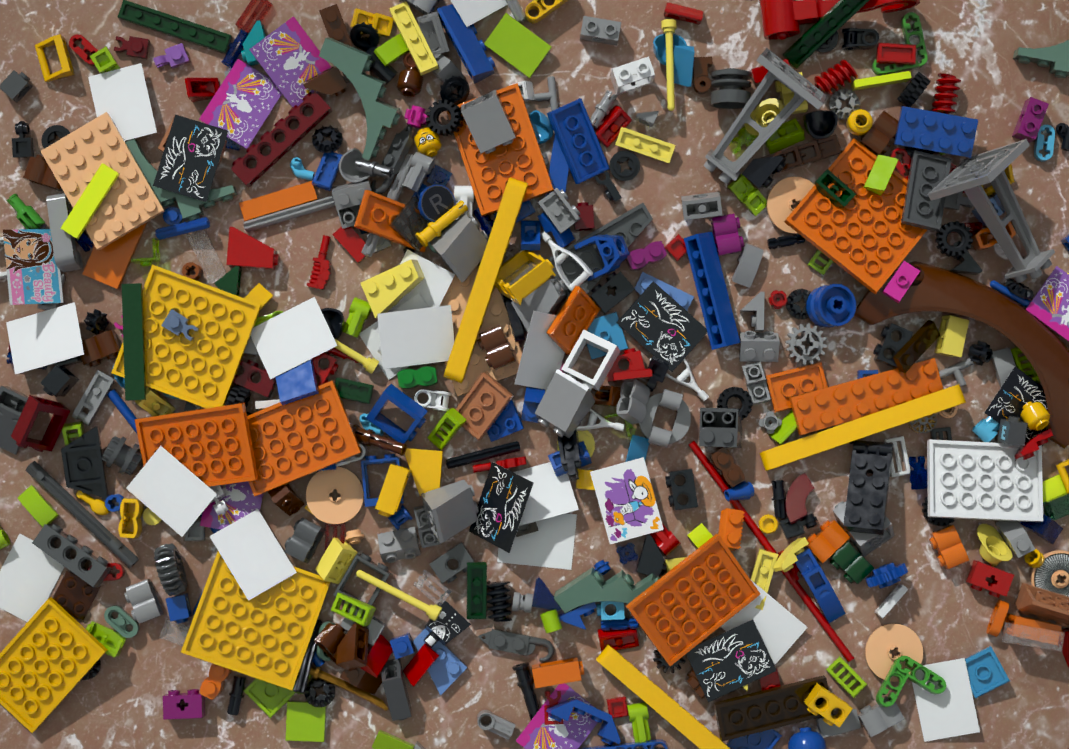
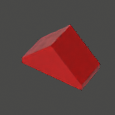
M218 78L184 79L188 98L192 102L212 99L219 89Z

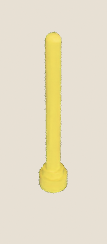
M665 19L661 21V29L665 34L667 109L673 111L675 109L673 33L677 29V21Z
M335 339L337 346L334 348L363 364L365 371L368 373H373L379 363L377 359L366 358Z
M362 570L356 572V576L426 612V615L429 616L428 618L436 621L441 613L442 607L436 604L428 605Z

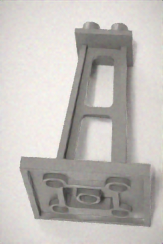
M768 48L764 50L756 61L769 71L714 151L711 149L705 156L708 160L705 162L704 167L710 172H713L716 167L723 172L720 174L719 179L726 184L731 179L736 181L741 174L739 170L804 100L819 110L827 97L825 93ZM779 80L794 92V97L767 127H762L751 118V113L773 81ZM748 123L759 132V136L736 161L732 162L724 156V151L742 125Z
M1027 139L966 158L928 193L932 201L958 192H965L1013 265V268L1004 276L1005 279L1014 277L1017 283L1026 280V274L1028 273L1032 279L1040 277L1043 274L1041 269H1046L1052 265L1049 258L1055 253L1054 249L1044 252L1039 251L1004 171L1030 146ZM992 184L1007 213L1002 220L981 185ZM1010 221L1027 252L1025 257L1020 255L1005 228Z

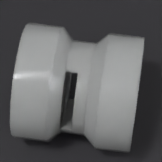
M514 592L512 611L524 610L526 613H531L533 594L521 595L520 592Z

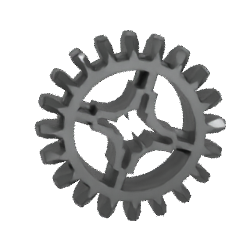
M172 543L157 547L154 552V559L163 589L169 596L185 592L188 586L187 578L177 547Z

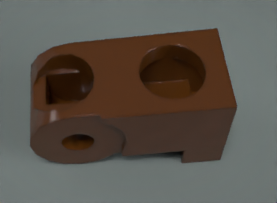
M712 56L694 57L693 88L698 94L707 93L711 87V81L708 78V67H711L713 64Z

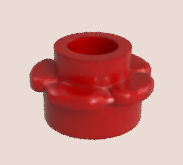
M775 290L770 294L771 297H769V303L775 309H781L788 301L787 295L783 291Z

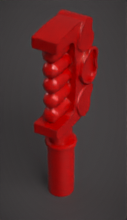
M323 235L318 258L313 257L315 262L311 271L310 283H307L309 287L324 290L327 285L326 281L330 280L331 272L329 270L331 269V263L325 260L331 238L329 236Z
M526 456L496 461V464L504 468L526 465L527 462ZM491 462L473 465V472L490 470Z

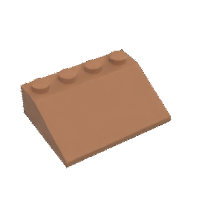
M1022 583L1015 601V605L1020 613L1024 615H1030L1031 613L1044 621L1050 619L1064 627L1069 625L1068 596Z

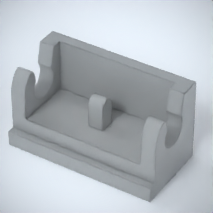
M437 11L417 17L420 29L433 56L450 51Z

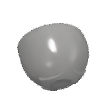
M356 148L347 151L339 161V171L342 177L354 183L364 181L370 177L369 173L354 169V166H359L355 164L357 159L367 161L362 158V152Z

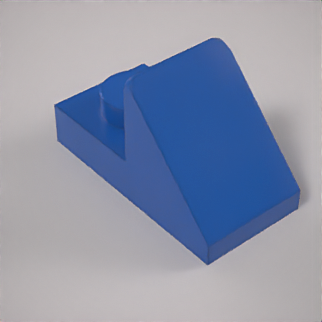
M521 221V250H540V221Z
M526 386L521 420L538 423L535 411L545 394V389Z
M595 602L578 606L567 613L559 615V619L586 630L580 615L584 614V617L594 613V609L597 606Z

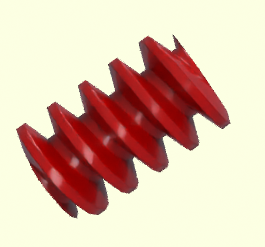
M841 60L840 65L835 64L833 68H828L827 73H821V77L815 76L814 82L815 86L823 93L827 92L829 95H832L831 88L838 91V84L845 87L844 80L851 83V76L857 79L858 75L846 60Z
M939 73L938 77L941 79L936 81V84L939 86L935 87V91L938 94L934 95V99L937 101L932 103V106L936 109L931 111L945 114L955 113L956 110L952 109L951 106L957 105V102L953 101L952 98H958V95L953 92L960 90L959 87L955 86V83H961V80L950 74Z

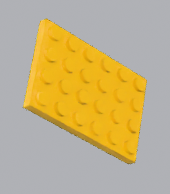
M52 597L48 598L0 653V704L31 733L35 732L108 649Z

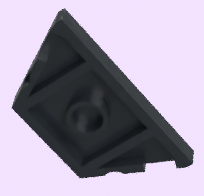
M95 426L61 449L65 481L68 488L78 489L83 493L93 494L106 500L108 490L104 462L102 460L99 427Z

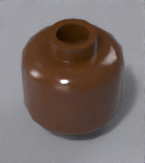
M413 67L402 70L397 82V88L400 93L405 97H414L419 94L422 89L423 75L421 76L418 70Z

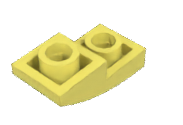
M805 537L796 539L781 553L773 568L775 572L782 570L787 572L794 567L793 563L798 561L796 555L804 551L803 547L809 544Z

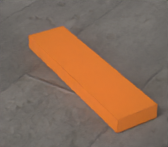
M312 181L240 202L239 205L244 221H248L318 200Z

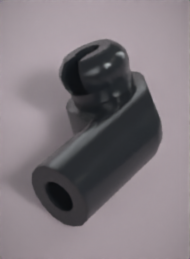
M1059 123L1056 126V131L1062 139L1061 150L1069 151V126L1065 123Z

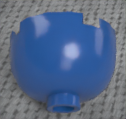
M810 727L800 728V732L794 733L788 742V749H827L823 736L818 732L811 731Z

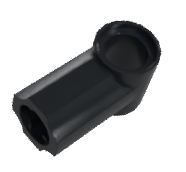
M372 46L365 52L372 55L370 59L372 65L369 71L372 70L387 85L398 72L390 65L384 66L373 52L378 47Z

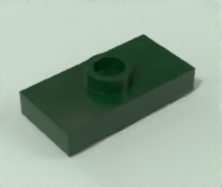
M336 377L335 385L340 398L370 404L374 385Z

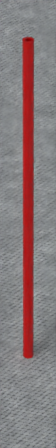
M692 441L688 444L724 493L725 490L730 489L697 443ZM731 500L730 503L736 510L745 512L742 519L764 549L777 553L739 500ZM782 570L783 575L848 662L853 660V655L800 583L792 580L791 571L783 572Z

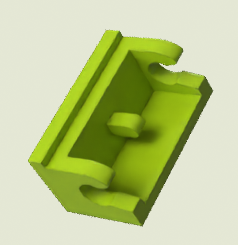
M91 621L86 630L108 649L105 654L114 658L118 657L127 638L117 631Z

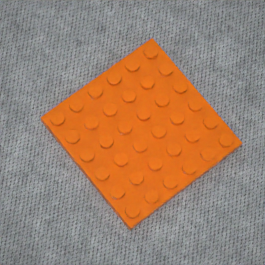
M853 138L828 168L829 171L856 194L844 208L837 207L827 197L823 196L817 190L816 185H814L784 222L872 293L876 294L925 234L927 229L901 224L908 180L897 171H893L881 196L863 188L877 156ZM829 183L827 187L830 189L835 184ZM838 191L836 195L840 197L843 191Z

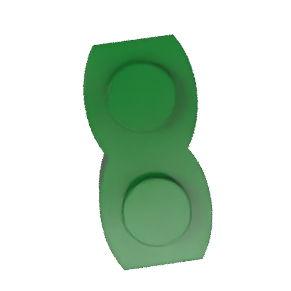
M430 366L422 367L418 370L404 369L397 373L399 387L404 389H412L419 385L433 386L438 383L437 369Z

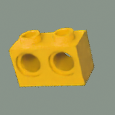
M818 683L804 701L808 706L807 710L815 716L820 714L824 717L823 721L828 725L833 726L835 724L839 728L853 709L848 703ZM818 698H823L822 704L815 705ZM839 708L838 714L831 716L832 710Z

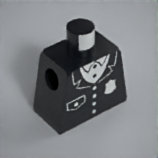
M445 600L441 601L438 605L442 607V610L437 620L429 619L425 625V628L430 633L423 641L430 648L438 641L446 645L471 625Z

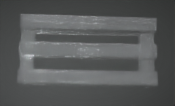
M424 569V574L418 577L419 581H415L413 585L436 605L441 606L452 591L429 571ZM429 577L434 583H436L441 589H443L445 593L442 594L426 579ZM424 583L435 594H437L440 597V600H438L430 592H428L422 586V584Z

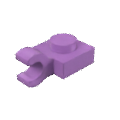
M183 43L164 49L166 55L153 58L157 68L170 64L173 69L190 62Z

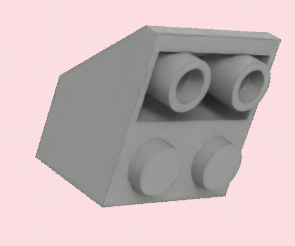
M369 178L361 182H352L332 188V195L342 229L355 225L364 191H372Z

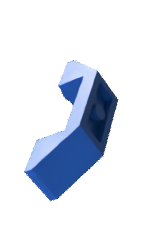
M568 699L546 710V712L551 714L550 718L561 722L562 719L568 721L573 708L575 712L583 716L585 712L591 714L592 720L602 723L597 735L603 737V742L610 745L613 742L617 744L621 742L612 715L577 699Z

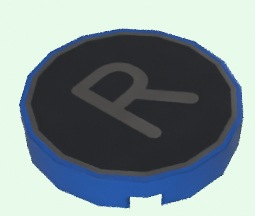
M443 185L428 186L419 196L418 209L424 219L429 222H435L455 206L453 193Z

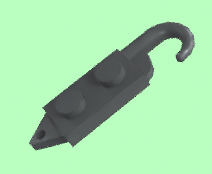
M408 125L400 133H396L381 164L382 166L394 169V172H389L393 174V177L390 180L385 178L378 189L376 188V180H373L371 184L372 192L377 194L386 192L395 174H398L414 141L412 139V126Z
M492 629V631L478 636L489 646V649L521 655H530L533 653L536 645L546 647L548 655L540 658V662L549 661L554 655L553 644L543 638Z

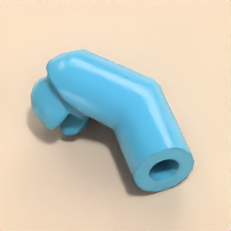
M294 157L290 163L294 175L301 179L313 181L315 172L305 170L302 160Z
M368 414L360 415L359 420L365 430L371 429L377 435H384V431L366 419Z

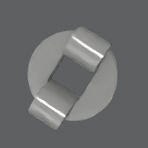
M664 389L663 393L655 394L649 398L645 405V418L642 423H639L642 433L649 439L648 443L667 448L668 444L675 443L685 436L690 427L691 415L687 404L682 400L683 394ZM658 406L677 412L672 431L652 426Z

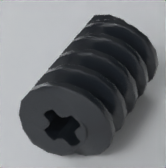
M510 581L492 582L487 585V588L492 589V591L487 593L488 596L492 597L487 603L493 605L487 609V611L493 612L492 615L488 616V619H492L495 622L512 621V618L507 617L512 614V611L506 609L511 606V603L506 601L511 598V595L505 594L511 590L510 587L505 586Z

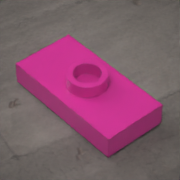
M903 261L882 293L899 303L920 273V270Z

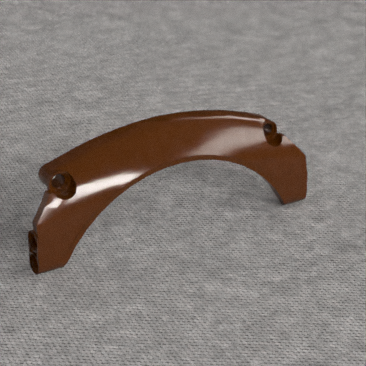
M917 261L910 262L909 264L919 269L920 273L899 303L882 293L894 274L887 279L876 294L870 290L867 291L856 307L854 316L869 325H874L888 318L906 313L940 311L973 318L989 325L1010 339L1030 361L1042 384L1047 401V409L1050 414L1047 430L1051 428L1054 435L1048 439L1063 449L1069 445V349L1046 325L1024 307L976 280Z

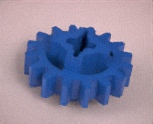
M894 562L872 570L873 575L867 577L866 582L870 588L878 585L881 589L901 581L900 576L906 574L908 570L905 563L895 566Z

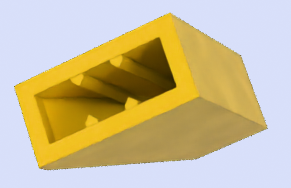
M407 448L405 457L419 495L421 496L422 493L440 488L443 451Z

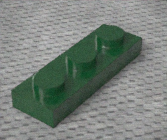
M467 562L466 617L467 619H486L487 563Z

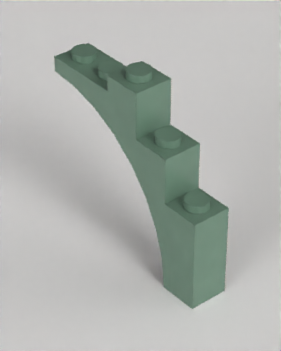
M330 37L325 38L319 57L332 63L342 71L354 85L361 98L367 123L366 145L362 158L369 161L373 157L376 158L379 153V141L384 139L387 132L385 126L392 128L398 124L401 117L398 114L400 109L379 100L384 97L387 88L384 87L385 81L365 73L371 68L372 61L370 59L372 55Z
M1069 40L1045 48L1019 47L1014 51L1013 59H1017L1019 63L1023 64L1033 62L1037 63V66L1040 67L1050 66L1049 73L1055 74L1054 76L1057 78H1066V76H1069Z
M135 139L125 142L160 203L164 207L175 204L174 201H177L182 218L186 221L199 219L200 216L204 215L202 207H205V209L211 208L216 205V202L221 200L228 202L234 199L233 196L238 195L233 185L210 189L207 201L204 202L155 187L153 184L157 170L145 157L139 142Z
M592 567L557 590L554 599L564 613L592 602L614 601L628 604L659 580L660 577L656 578L652 573L634 585L632 577L629 574L626 575L622 570L603 582L602 574L599 571L596 572Z

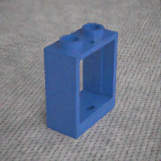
M390 384L384 390L366 419L397 442L405 444L407 440L411 442L417 434L415 430L417 427L420 429L427 420L424 416L428 411L394 385ZM388 401H391L415 419L407 432L381 414Z
M396 453L385 454L383 459H377L376 455L365 456V460L361 461L365 507L376 506L378 498L370 497L368 465L395 462V465L401 466V458L396 457ZM404 492L400 503H405Z

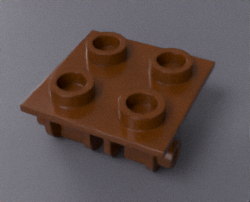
M66 571L52 598L70 615L84 620L100 587H92L73 572Z

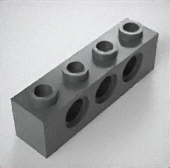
M55 523L53 525L45 524L32 543L92 587H100L112 569L108 566L109 562L101 556L98 558L92 554L94 551L85 545L83 547L77 543L78 539L68 534L66 536L62 533L63 529ZM60 538L61 546L56 548L55 541ZM73 549L77 552L74 559L70 557V552ZM88 560L92 562L90 570H87L85 567V563Z

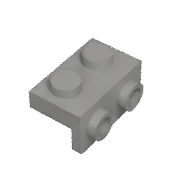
M556 188L539 201L538 205L561 234L580 220L578 216L580 212L574 205L570 206L567 202L569 198L566 193Z
M754 331L740 332L739 360L743 362H778L780 345L778 333L772 331H765L764 333Z
M415 527L377 534L380 555L384 563H393L401 559H413L421 555Z

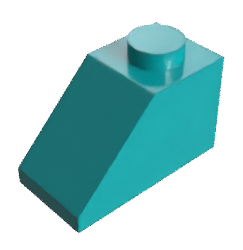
M260 20L254 24L243 43L244 50L241 51L243 61H247L249 66L260 64L249 50L266 37Z

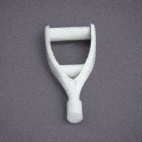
M545 231L541 233L540 236L551 248L555 267L560 278L571 292L575 286H580L589 276H593V272L582 259L555 244L551 236L545 233ZM569 256L574 258L585 270L572 283L567 279L561 267V264Z
M684 358L683 362L686 369L676 379L669 374H666V377L693 389L705 401L709 396L696 384L690 366ZM690 376L689 383L683 382Z
M590 409L588 411L590 416L587 426H578L576 428L577 431L611 427L614 430L623 432L625 424L612 423ZM597 418L601 421L599 424H596Z

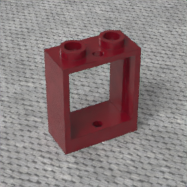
M29 395L11 437L22 448L32 447L39 452L44 450L52 452L70 410L60 402ZM39 411L53 414L42 440L28 438Z

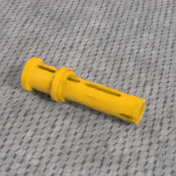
M460 200L438 220L429 222L423 231L417 232L415 234L417 240L426 248L431 240L441 236L443 229L464 212L468 211V207L466 205L463 206L464 202Z

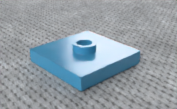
M617 312L593 320L587 330L588 332L617 345L620 351L628 349L622 327L616 323L619 320ZM586 343L591 360L607 355L606 352Z
M991 646L965 658L971 690L975 698L1010 681Z

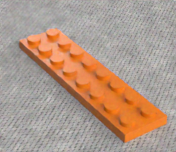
M931 358L914 363L906 373L899 372L898 368L794 396L789 398L798 433L803 435L850 422L943 390L936 360Z

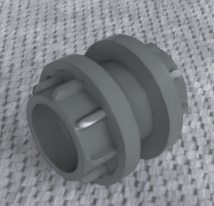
M114 436L104 451L102 460L107 462L105 466L109 468L112 463L119 466L120 470L118 473L123 475L125 472L131 475L142 458L141 451L138 449L139 445L135 443L132 448L125 444L127 438L122 436L120 439Z

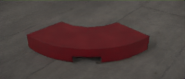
M805 472L795 479L786 496V514L790 524L808 515L805 502L808 495L815 488Z

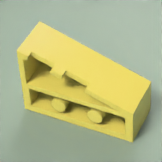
M411 259L360 284L374 317L378 318L377 314L387 313L406 294L415 288L425 276L418 260Z

